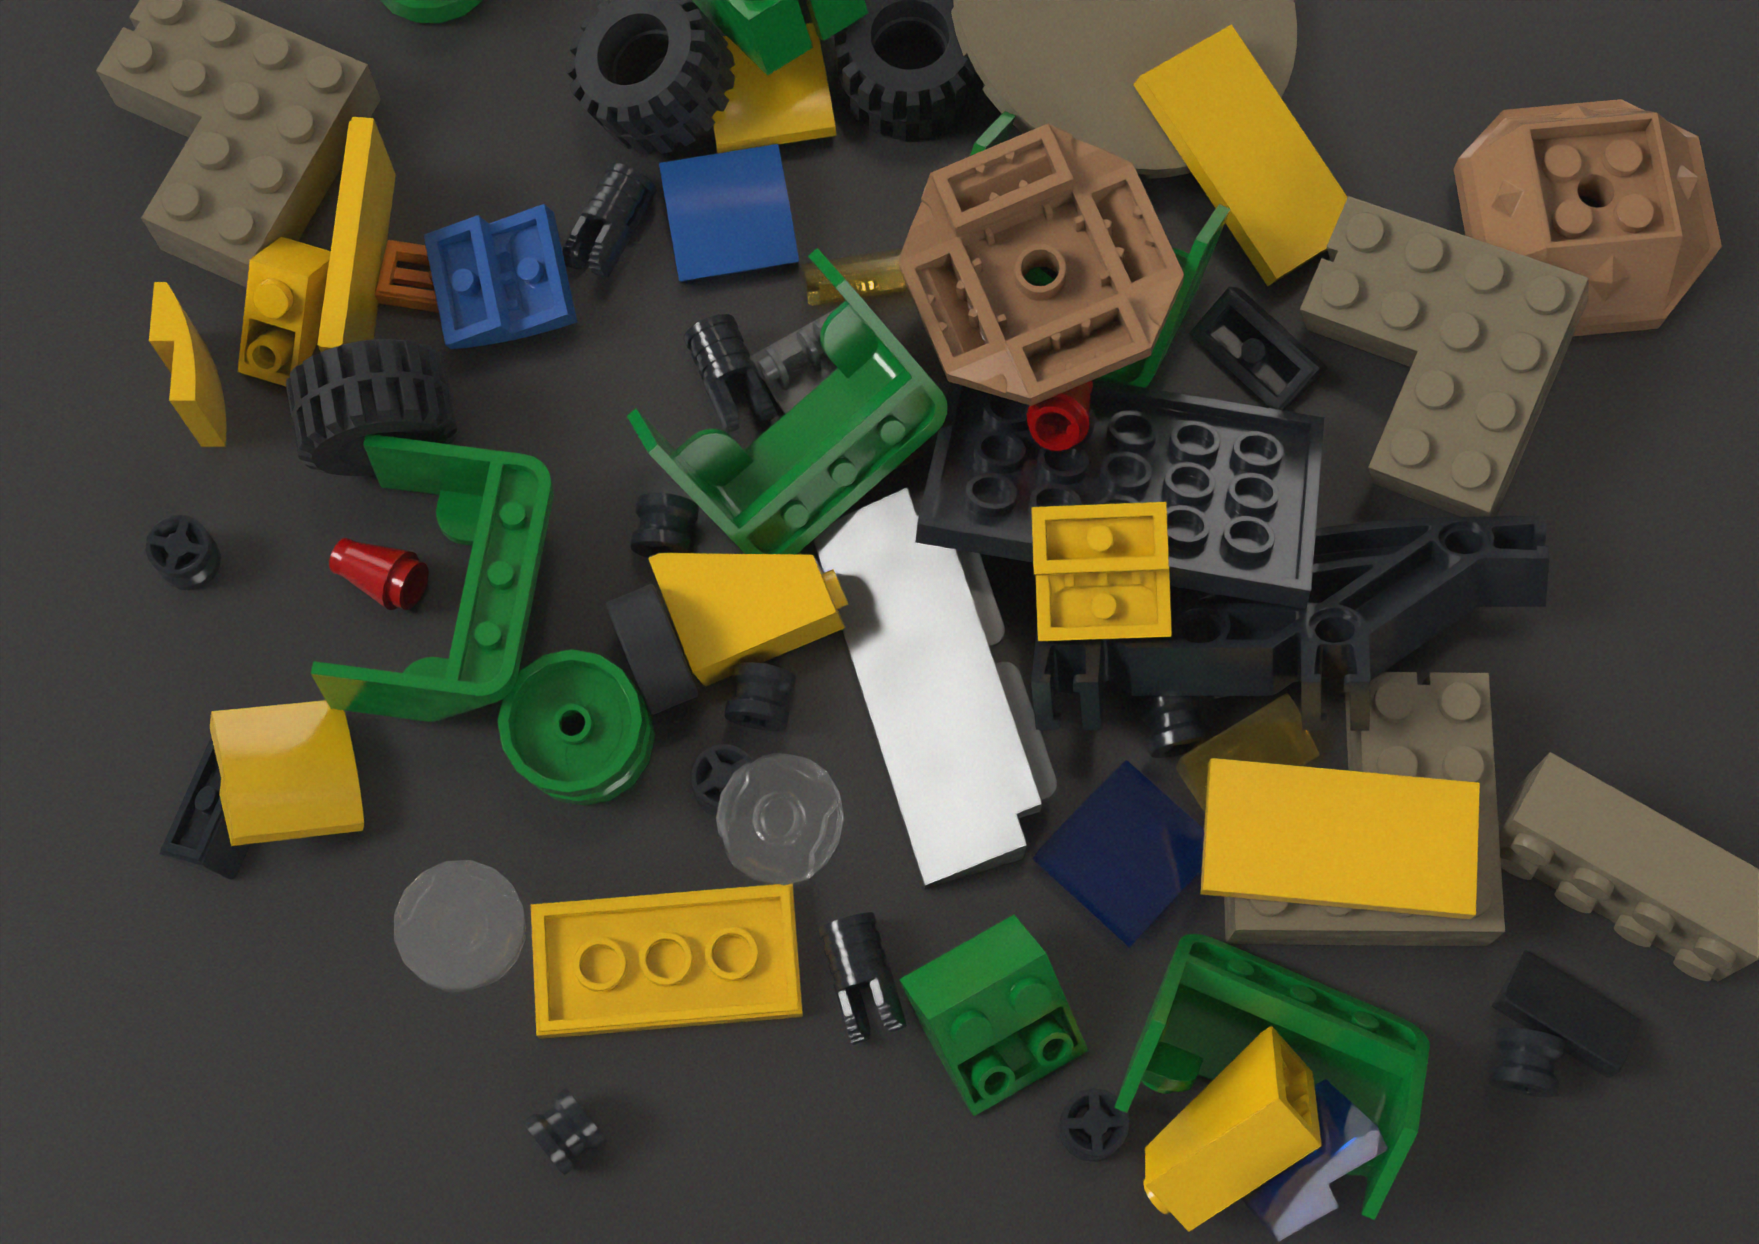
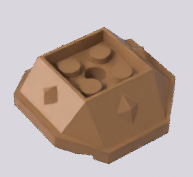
M1622 99L1502 110L1458 158L1454 167L1465 236L1589 278L1588 302L1573 336L1658 329L1722 247L1699 136L1668 122L1657 112L1645 111ZM1583 196L1593 199L1600 208L1586 205L1579 197Z
M1048 123L930 173L921 197L922 202L910 227L898 260V265L949 382L1032 406L1151 355L1182 287L1184 273L1132 162L1097 146L1074 139L1072 134ZM1036 267H1048L1057 274L1056 279L1045 286H1034L1028 283L1024 277L1031 269Z

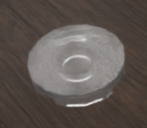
M775 752L763 755L764 757L758 758L752 763H746L733 773L721 793L716 823L718 834L720 837H723L724 846L729 852L725 853L734 867L752 879L788 885L810 878L828 863L840 842L844 814L840 792L826 770L809 758Z
M473 860L445 861L423 871L404 890L394 913V941L403 963L425 984L449 993L466 992L465 990H474L481 986L486 987L499 981L517 962L526 940L525 910L515 887L495 868Z

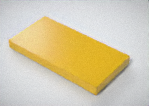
M1232 24L1139 76L1133 83V86L1214 207L1217 208L1221 204L1230 208L1225 223L1267 286H1270L1327 251V244L1348 197Z
M352 117L348 125L317 344L321 352L351 342L374 339L379 304L375 297V291L387 245L396 178L374 118Z
M1211 758L1208 763L1200 894L1472 919L1476 915L1480 783Z
M793 883L531 904L536 1035L539 1039L803 1017Z

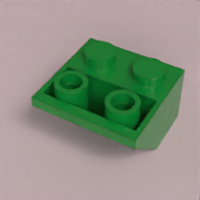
M1015 914L899 979L922 1029L973 1116L978 1115L1089 1051L1046 952Z

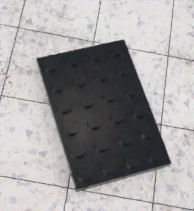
M1094 379L1092 380L1093 389L1090 394L1089 430L1086 437L1069 449L1053 451L1042 447L1033 439L1027 423V411L1030 405L950 382L946 398L947 415L938 432L917 522L915 543L1033 563L1031 507L1167 502L1170 586L1306 609L1312 582L1325 417Z

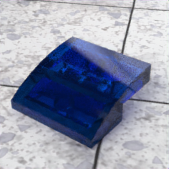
M1125 760L1035 854L1033 860L1130 948L1170 907L1178 895L1202 872L1204 829L1129 761Z
M1326 1079L1315 1085L1322 1146L1241 1198L1278 1242L1337 1209L1339 1206L1328 1184L1388 1150L1378 1126Z

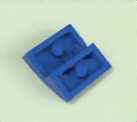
M778 144L659 163L679 283L799 263Z
M545 204L492 223H488L481 216L477 215L424 234L445 346L448 348L460 349L496 344L537 335L577 323L555 214Z

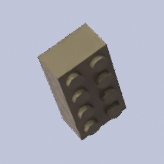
M1551 752L1519 783L1498 821L1501 868L1525 880H1531L1533 877L1556 889V898L1566 906L1582 913L1595 911L1616 923L1614 930L1621 937L1642 947L1654 945L1675 957L1673 963L1678 969L1702 981L1714 979L1718 982L1759 960L1758 868Z

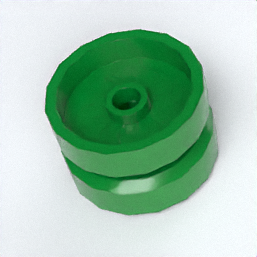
M573 649L543 655L520 670L515 686L502 700L498 717L502 749L516 771L556 801L580 806L610 801L632 787L649 764L655 739L652 715L645 700L624 671L599 654ZM572 725L577 727L584 726L579 734L574 736L568 734Z

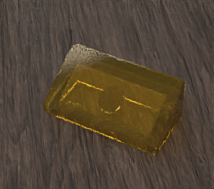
M903 247L829 259L861 298L908 290L898 265ZM813 262L801 265L808 305L814 306L845 300Z
M1286 693L1182 756L1176 770L1205 812L1208 763L1211 758L1304 766L1320 754L1309 731H1302L1301 714L1295 702Z

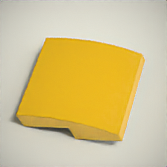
M813 23L806 24L813 48L768 76L727 36H723L728 43L727 48L734 57L735 65L729 70L734 74L735 81L733 89L726 90L724 93L729 99L724 112L717 110L712 116V119L716 122L713 125L718 153L836 136V126L820 40Z
M154 282L149 342L171 373L169 401L201 447H226L225 402L216 365L206 344L168 283Z
M1167 502L1031 507L1038 641L1172 637Z
M323 700L211 711L210 732L221 775L219 795L231 846L363 831L364 816L359 779L344 710L331 709L327 701Z

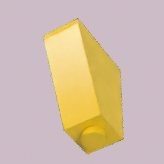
M659 553L648 558L691 670L705 687L732 676L733 667L737 663H763L845 628L838 609L848 605V601L834 569L823 573L813 555Z
M1272 1026L1261 1032L1145 1147V1179L1143 1180V1185L1147 1196L1161 1213L1168 1214L1171 1212L1188 1232L1322 1146L1313 1071Z

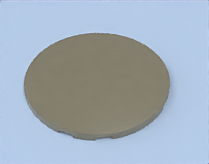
M953 0L954 7L951 10L955 33L963 56H969L977 74L985 84L982 90L1001 114L1006 111L1016 115L1013 125L1024 134L1049 123L1072 134L1074 139L1097 146L1132 162L1137 173L1145 175L1147 179L1174 177L1192 172L1133 86V83L1140 75L1232 24L1282 98L1294 67L1297 49V19L1294 0Z

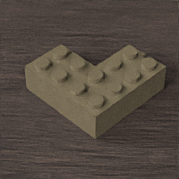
M140 0L129 17L135 30L122 28L96 72L116 106L189 138L141 219L160 250L247 288L249 262L252 257L281 236L299 241L343 165L349 121L352 120V117L370 118L381 98L368 64L219 0Z
M1348 196L1327 244L1331 261L1321 258L1300 307V312L1308 331L1411 367L1368 467L1373 483L1461 517L1497 516L1588 302L1589 278Z
M1382 672L1370 681L1369 731H1350V693L1345 692L1348 771L1480 783L1476 915L1472 919L1224 897L1225 939L1227 944L1488 946L1505 932L1489 673L1430 672L1423 683L1418 685L1417 672Z

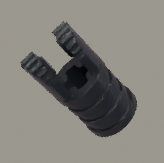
M610 163L604 172V177L600 179L596 187V192H593L588 201V206L584 208L562 249L566 267L582 269V266H586L588 261L590 262L589 268H592V273L605 278L609 277L629 243L633 230L637 228L641 220L640 217L647 210L649 201L656 194L657 189L646 176L620 163Z
M730 314L711 316L701 320L687 330L683 337L684 342L692 352L691 356L694 363L698 365V372L704 380L705 390L725 432L730 433L740 428L738 409L732 401L730 393L742 388L752 411L759 421L763 422L777 416L754 361L750 359L747 347L743 344L744 340L738 330L734 316Z
M873 912L844 917L825 924L817 930L820 940H823L824 953L829 960V970L835 981L833 986L848 1038L852 1045L867 1041L871 1035V1028L860 991L862 989L871 987L881 1021H883L888 1031L894 1032L907 1026L892 971L887 966L886 953L880 943L882 940L875 926L877 921Z

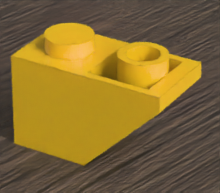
M281 236L250 259L237 372L286 387V380L290 378V372L312 356L319 337L331 251Z

